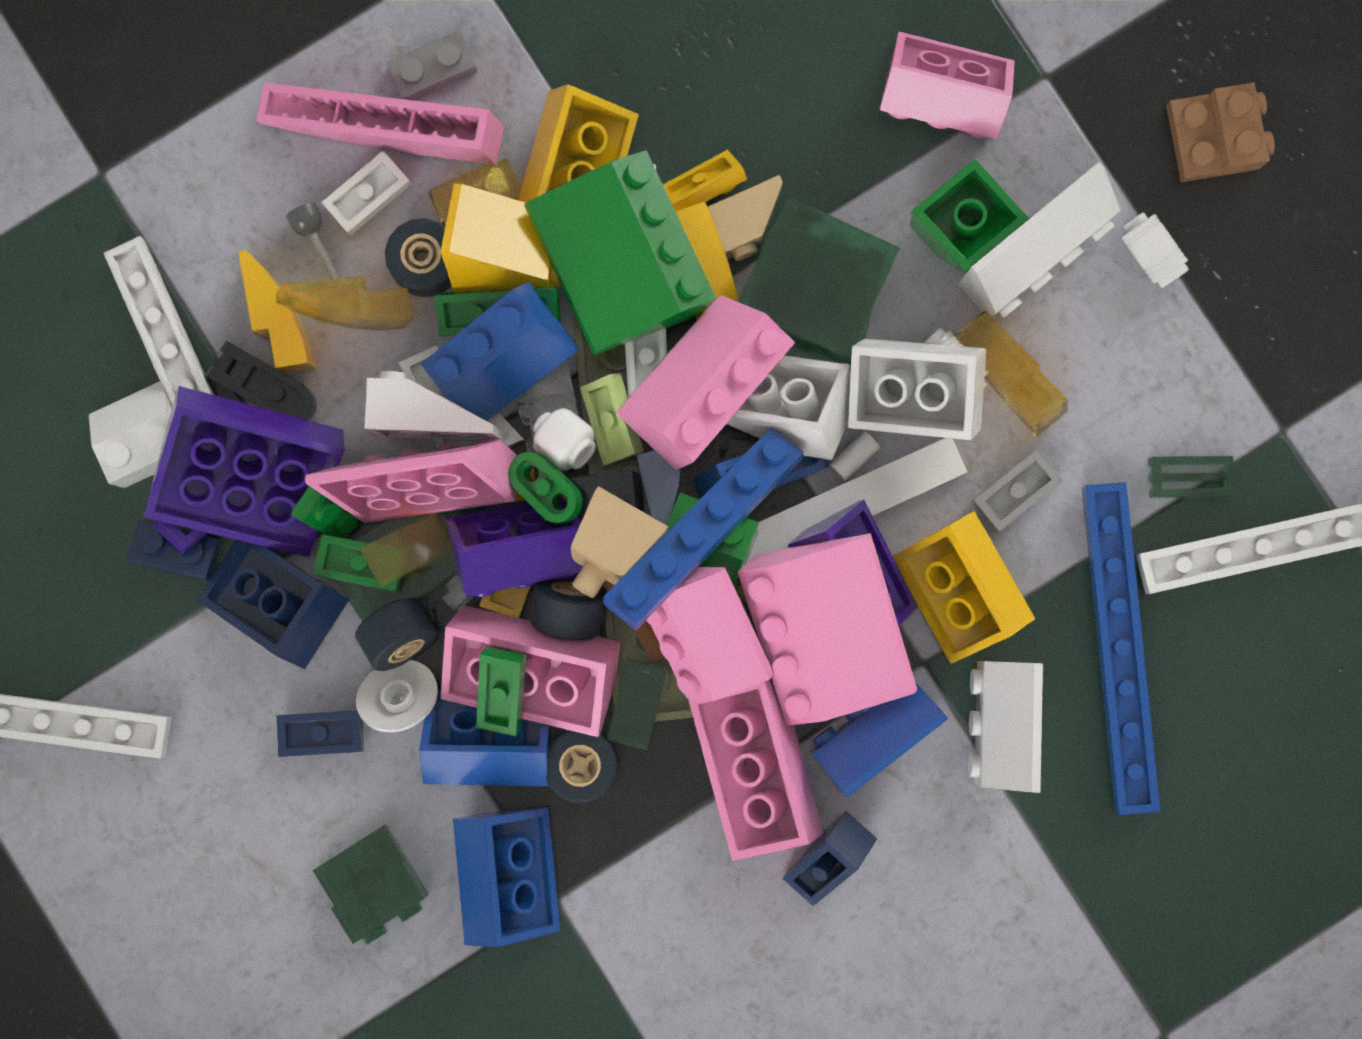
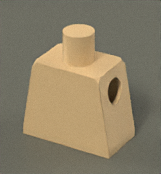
M598 486L571 545L573 560L583 566L572 585L591 598L595 597L605 580L616 585L668 532V526Z

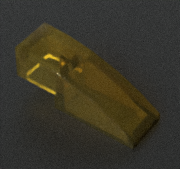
M364 276L281 284L275 295L278 304L296 313L324 323L348 328L398 330L405 329L413 320L408 288L367 292Z
M986 310L954 335L964 347L986 348L985 371L988 374L984 378L1036 437L1068 412V399L1040 372V364Z

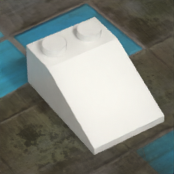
M784 355L726 424L759 439L772 427L802 450L804 456L832 460L848 423L851 367L848 364Z
M381 371L380 378H367L364 429L381 438L478 441L482 438H496L502 442L504 440V434L494 425L417 384L413 379L405 378V373Z

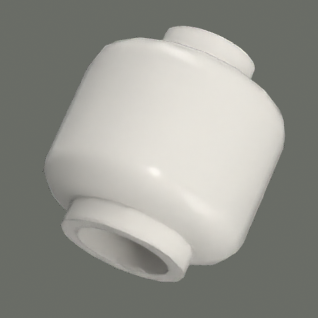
M561 408L553 413L546 412L538 418L534 425L533 431L535 436L533 446L535 451L545 456L559 470L566 471L572 468H581L590 460L595 451L596 444L594 442L593 428L571 410Z

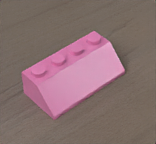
M719 295L616 411V414L675 470L683 468L698 458L795 342L766 313Z
M463 605L445 627L441 699L477 708L480 653L484 648L490 647L526 655L522 719L598 737L602 730L617 678L621 641L599 636L584 640L551 637L534 628L530 620Z
M772 678L716 701L689 698L732 861L807 845L822 836L824 833L794 725L786 726Z

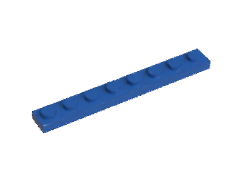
M1126 482L1085 485L1082 487L1115 814L1128 815L1161 812Z

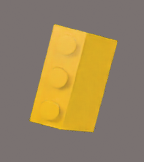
M569 84L548 91L518 201L526 203L604 164L626 157L639 114Z
M975 511L893 555L915 602L950 664L1014 635L1035 620L1034 615Z

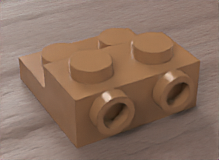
M1255 82L1216 88L1210 94L1170 100L1166 105L1181 182L1259 170L1270 161L1269 156L1274 153V137L1270 131L1264 132L1261 118L1265 116L1267 111L1266 97L1263 92H1256Z

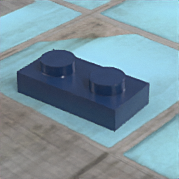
M139 520L126 559L130 563L209 581L221 542L217 538L203 536L182 554L153 527V523ZM181 530L186 536L190 533L188 531Z
M357 710L276 715L278 757L364 751L363 720Z

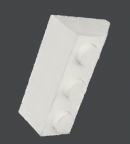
M977 661V669L971 670L970 692L971 694H976V711H970L969 733L975 736V752L969 753L968 774L969 777H974L975 785L982 788L1040 793L1042 663Z

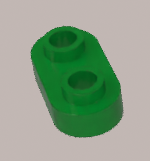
M524 452L512 460L508 471L511 485L544 519L553 523H567L579 515L582 508V495L579 489L545 456L539 453ZM536 466L539 476L533 481L530 477V472ZM564 494L567 498V506L562 510L559 507L558 501Z

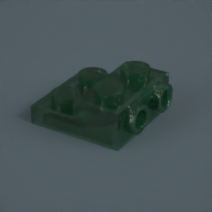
M386 824L312 870L334 906L331 910L352 944L360 939H363L366 945L375 941L388 932L384 924L397 916L401 922L408 920L423 909L420 901L429 895Z

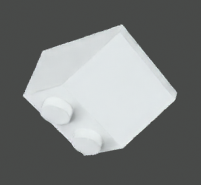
M160 381L89 414L92 448L109 484L126 488L155 474L172 411L171 404Z

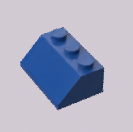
M527 282L511 290L424 360L421 366L447 399L481 419L488 421L576 353L579 347L546 307V304L537 295L531 284Z
M917 683L915 694L846 714L845 717L849 721L836 731L830 726L812 740L816 747L809 752L838 790L847 798L948 720L944 712Z
M438 689L436 703L424 719L419 747L423 784L548 786L545 777L548 771V746L551 743L550 725L522 719V728L517 736L476 728V707L442 700L441 689Z
M549 807L489 812L454 818L453 826L464 945L500 947L560 932Z

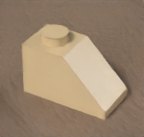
M780 175L707 207L717 229L727 260L734 257L735 261H740L758 251L756 247L762 243L781 192L783 181Z

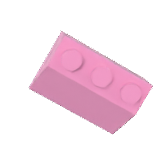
M898 32L883 90L880 110L888 112L889 115L898 119L913 118L925 121L934 128L946 129L949 127L965 131L974 138L984 139L989 137L998 140L1012 98L1015 60Z
M698 567L646 620L651 625L660 643V650L668 660L677 678V685L686 698L716 701L767 681L775 675L725 567Z

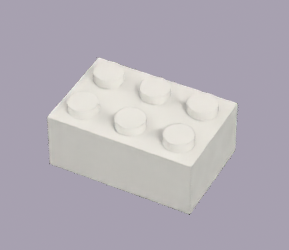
M876 339L861 340L852 346L848 428L972 440L981 430L986 348Z

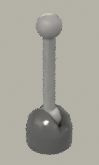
M306 203L291 210L286 214L291 228L299 235L310 237L333 283V294L338 298L345 297L349 291L348 286L340 281L317 235L322 217L316 203Z

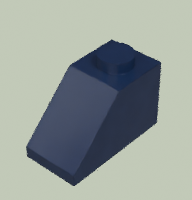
M847 811L823 831L824 834L810 845L782 878L812 906L816 905L854 874L877 841V838Z

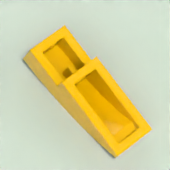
M705 201L676 211L715 297L717 298L719 295L739 302L724 248Z
M247 250L238 251L252 332L260 338L270 337L275 368L285 375L316 369L307 334L288 296L274 277Z

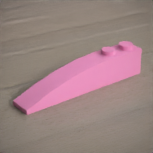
M266 82L263 84L256 122L259 124L316 137L396 152L497 165L504 125L487 109Z

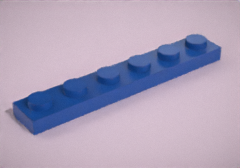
M771 427L603 597V604L636 631L802 460L804 452Z

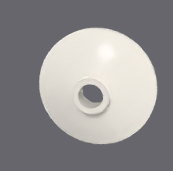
M410 660L404 665L391 670H372L358 688L356 694L357 711L361 719L375 730L398 732L409 729L425 719L433 709L438 696L436 679L429 668L414 660Z

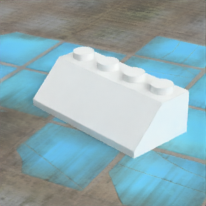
M1100 162L1094 165L975 263L958 283L988 320H991L998 313L1003 318L1007 317L1023 303L1019 299L1023 292L1029 287L1034 293L1037 292L1053 278V275L1049 272L1060 262L1066 268L1085 252L1080 247L1081 244L1090 237L1097 242L1115 227L1111 220L1121 209L1105 168Z

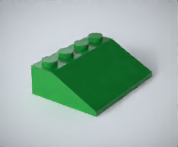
M647 150L604 164L525 203L524 207L593 355L697 317L716 300L714 292Z

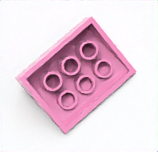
M482 438L476 444L465 446L443 444L438 447V450L426 452L405 450L399 456L393 457L366 456L360 462L347 463L307 474L305 483L362 522L368 523L517 501V491L511 485L508 476L509 466L516 457V454L499 439Z
M871 533L758 553L738 571L760 644L775 674L772 677V682L786 726L830 720L916 693V683Z

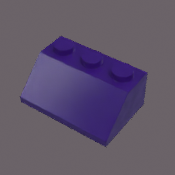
M560 497L558 504L562 510L567 506V501ZM527 501L445 517L457 574L465 597H486L498 590L512 587L528 588L537 582L554 578L566 580L575 577L583 568V566L573 560L571 553L572 542L581 524L578 516L567 523L549 522Z
M864 499L807 528L788 544V547L792 548L871 533L898 626L918 608Z

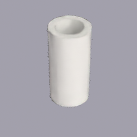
M863 431L828 465L845 482L880 449V446L870 434Z

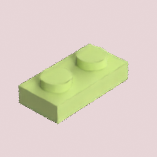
M621 373L610 374L581 386L580 390L591 427L594 431L603 466L612 465L644 453L640 436L616 414V411L628 399Z

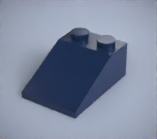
M235 540L197 599L199 603L275 656L303 669H306L350 600L270 548L240 540Z

